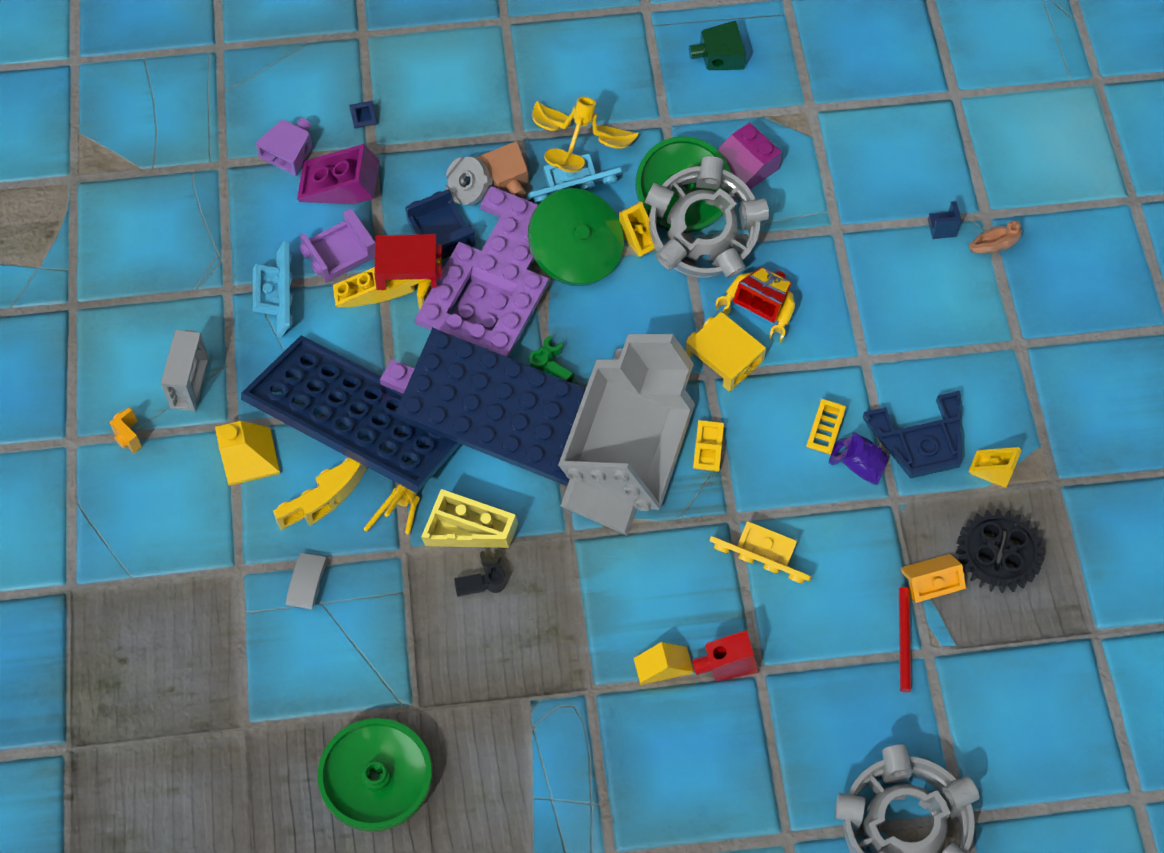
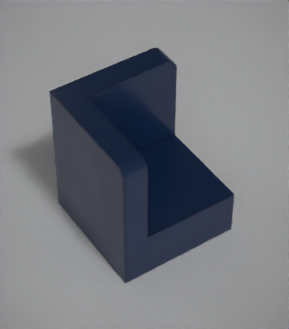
M957 201L951 202L948 212L929 214L928 223L932 239L957 237L961 223Z

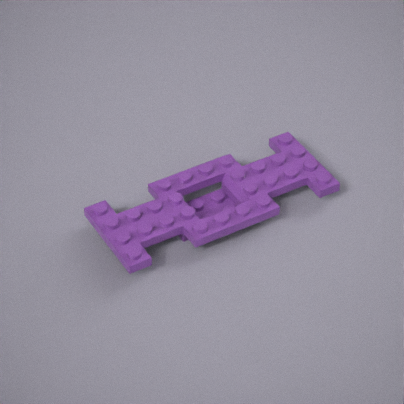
M491 186L480 204V210L500 217L481 251L458 242L442 270V278L437 279V288L431 289L415 317V324L430 331L433 327L509 358L549 284V278L529 270L534 257L528 242V225L530 217L538 205ZM470 275H471V281H470V283L468 284L466 290L464 291L462 297L460 298V300H459L457 306L455 307L453 313H452V314H449V312L451 311L453 305L455 304L457 298L459 297V295H460L462 289L464 288L466 282L468 281V279H469V277H470ZM391 359L380 378V384L404 394L414 368Z

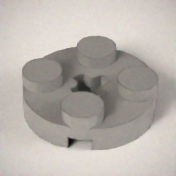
M474 157L457 158L451 163L446 172V178H448V186L445 185L446 190L450 189L452 200L459 204L476 205L485 197L493 183V178L489 174L486 164ZM466 176L471 178L470 184L465 186L467 182Z

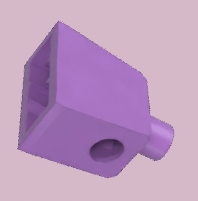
M300 118L295 125L286 120L279 121L255 143L259 158L297 176L303 166V161H306L312 150L311 135L308 132L312 127L311 123L304 118Z

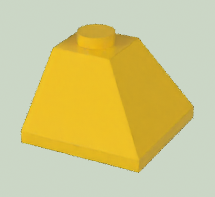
M244 421L215 427L229 486L280 474L270 427Z

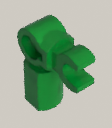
M548 336L544 340V346L530 354L529 366L572 383L575 376L574 373L552 361L553 357L562 353L563 343L560 342L556 347H551L552 337Z

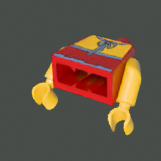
M759 268L755 272L740 274L727 289V295L721 296L716 300V310L721 305H727L723 313L728 315L731 312L730 302L733 299L734 303L772 323L777 321L778 324L771 328L769 338L771 340L772 334L778 332L781 334L779 343H781L785 337L784 327L789 324L795 309L794 296L789 291L792 284L787 280L785 273L782 271L773 273L765 268Z

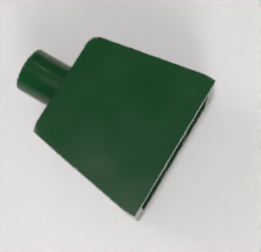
M731 21L702 30L700 44L689 45L690 58H704L705 66L708 70H744L746 53L737 22Z

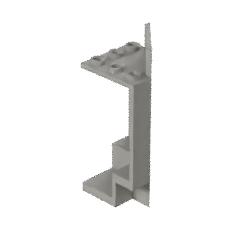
M628 334L623 349H616L613 360H596L558 464L567 478L570 479L560 507L627 536L637 509L642 511H648L649 509L660 510L695 406L694 401L685 390L694 363L674 334Z

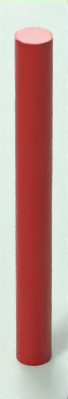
M908 587L899 588L900 691L904 693L911 692L910 589Z

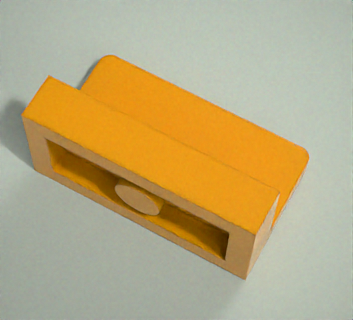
M951 554L901 567V573L909 580L911 598L915 603L966 589L963 566Z

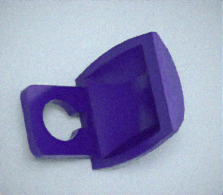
M852 433L851 437L835 443L829 464L835 465L843 462L851 471L865 481L878 485L888 455L872 441L857 433ZM845 446L846 450L837 457L839 450Z

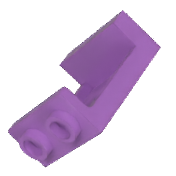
M352 208L343 212V222L309 239L305 233L300 235L302 244L299 245L301 253L305 259L310 258L313 271L317 276L321 275L326 283L375 258V241Z

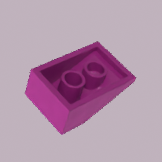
M750 122L731 134L717 149L728 163L731 173L742 180L750 190L780 168L782 152Z
M365 144L303 161L297 200L310 203L357 204L374 199L379 160Z

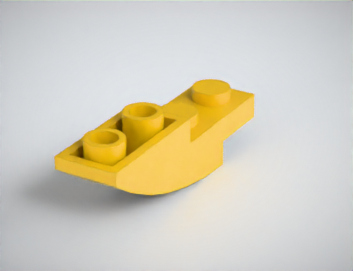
M371 268L333 285L335 306L346 308L388 301L414 292V285L428 279L387 280L386 290H376L374 268Z
M347 458L337 467L321 472L315 478L317 488L308 489L300 497L292 501L283 502L277 509L273 510L279 528L283 530L304 518L309 526L324 518L353 492L366 472V466L351 458Z

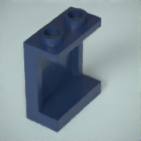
M450 189L436 192L430 197L414 201L405 207L407 221L415 235L436 234L437 244L442 245V259L452 255L458 242L471 247L476 246L475 232L471 225L467 226L452 200Z

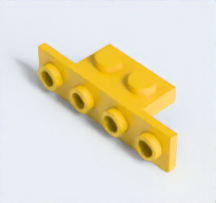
M749 521L745 525L738 545L715 536H711L709 539L710 542L715 543L713 548L727 554L729 550L740 553L739 559L753 564L754 560L765 563L763 568L778 574L779 570L790 573L788 578L803 584L804 580H812V575L788 566L798 541Z

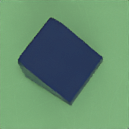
M373 101L349 105L354 129L377 124Z

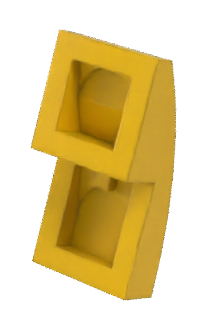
M698 420L693 469L719 472L724 423Z

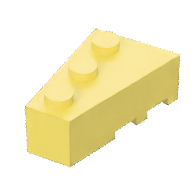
M441 489L421 538L425 546L509 548L517 529L518 521L515 514Z

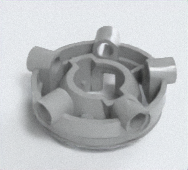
M713 156L703 157L701 159V166L687 168L674 174L662 186L654 182L648 193L645 203L651 205L649 230L653 245L657 251L655 257L668 270L675 269L682 274L697 278H709L722 274L726 278H730L746 268L743 261L757 241L760 221L769 219L768 205L765 198L756 200L748 186L737 176L723 170L724 161L721 158ZM696 182V187L718 190L720 186L730 193L728 194L720 188L716 193L709 190H697L684 194L680 186ZM675 193L679 199L669 212L667 223L671 224V228L667 233L669 241L663 245L657 233L656 216L661 219L663 218ZM733 196L741 204L738 211L742 230H748V239L745 246L735 240L738 228L737 215L734 208L737 203L732 199ZM705 200L706 204L715 205L723 212L726 225L719 236L708 240L697 238L691 244L682 236L683 232L687 229L685 213L694 202ZM701 255H708V261L714 260L713 268H698L683 263L685 258L697 261Z
M893 745L882 750L884 760L864 770L855 780L848 794L838 793L835 819L843 820L844 836L850 853H864L862 850L868 847L873 853H940L948 832L947 819L949 816L951 819L956 816L958 818L960 828L959 846L953 842L942 853H967L971 846L975 824L971 803L979 800V793L974 782L968 776L956 780L954 776L941 766L926 759L909 756L906 745ZM911 776L930 783L941 792L939 793L936 790L929 793L921 787L909 784L895 785L883 789L877 780L882 779L883 784L909 781ZM867 786H870L872 791L876 793V796L870 801L867 808L869 813L863 821L865 840L857 843L852 830H859L865 808V797L859 796V794ZM906 796L920 799L918 804L925 810H928L933 817L934 822L931 833L919 842H904L895 836L884 840L877 827L885 822V810L890 802L905 800Z

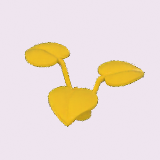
M579 97L576 106L573 107V111L569 116L548 108L539 101L535 103L532 112L535 124L551 131H557L560 128L566 129L570 127L572 119H575L574 122L577 125L568 152L553 148L547 150L544 155V159L548 164L566 172H579L585 164L581 156L572 154L581 126H588L592 122L593 134L599 136V142L617 149H623L631 145L639 133L609 126H597V114L594 113L596 102L589 97Z

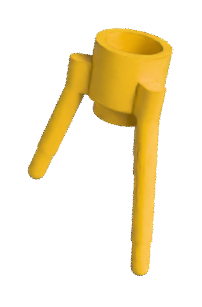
M398 484L366 524L364 531H368L385 510V517H389L397 504L404 507L411 504L405 533L409 535L416 506L420 501L417 493Z

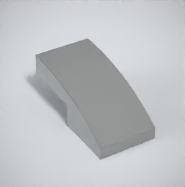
M300 553L290 582L286 605L313 609L320 591L319 583L326 567V557Z

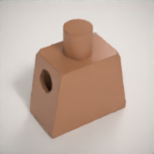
M517 141L476 157L486 164L489 174L493 178L492 187L520 198L525 196L526 192L523 187L528 185V171Z

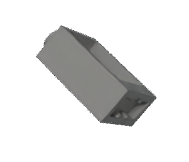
M175 330L161 380V386L170 409L196 411L209 357L201 333L193 330Z

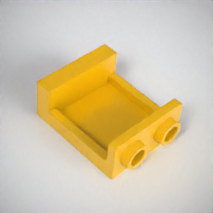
M722 312L715 317H710L698 333L693 332L686 340L687 355L689 357L693 354L719 374L723 378V387L729 392L753 372L765 358L766 347Z

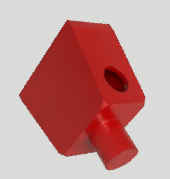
M747 630L705 644L707 655L692 659L696 675L712 671L715 681L759 673Z

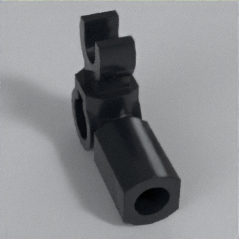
M498 548L494 549L495 557L493 559H487L484 551L480 553L481 564L485 567V575L479 573L454 578L457 597L484 592V589L498 593L505 588V573L500 565L501 556Z

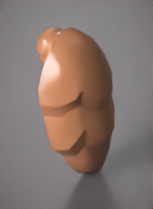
M1010 221L1007 226H998L979 234L969 244L971 253L991 254L999 250L1004 251L1011 248L1021 238V224L1018 221Z

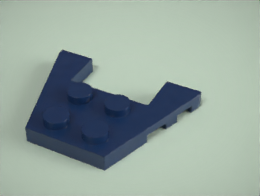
M960 391L937 396L936 403L943 420L894 430L886 407L863 413L865 423L910 479L960 468L961 466Z

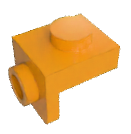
M128 407L124 411L117 413L109 423L116 435L114 439L123 449L127 447L135 454L142 446L137 435L130 429L138 420L134 411Z

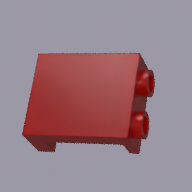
M436 234L376 235L374 267L376 290H386L387 280L430 279L432 288H437V278H442L441 263H437V259H442V245L437 244Z

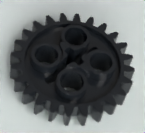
M997 509L995 515L992 516L990 511L986 510L984 518L977 513L974 521L968 519L966 527H962L960 531L961 536L958 537L956 542L959 545L956 549V554L961 555L958 561L961 564H966L963 573L972 572L970 581H974L977 578L980 579V588L987 583L991 592L995 586H999L1001 593H1004L1006 586L1012 592H1015L1017 584L1023 589L1027 581L1033 582L1034 574H1039L1040 566L1045 559L1042 557L1045 548L1040 547L1043 539L1039 537L1034 538L1038 531L1037 528L1029 530L1030 521L1028 520L1022 524L1020 522V514L1015 518H1011L1010 510L1007 511L1005 516H1002L1000 510ZM1002 531H1005L1006 537L1001 551L1003 555L999 561L998 571H995L994 565L999 551L998 545L1001 541ZM984 533H990L995 538H988ZM1011 540H1017L1021 545H1015ZM979 556L987 557L990 562L982 561ZM1006 563L1013 564L1016 569L1009 568Z

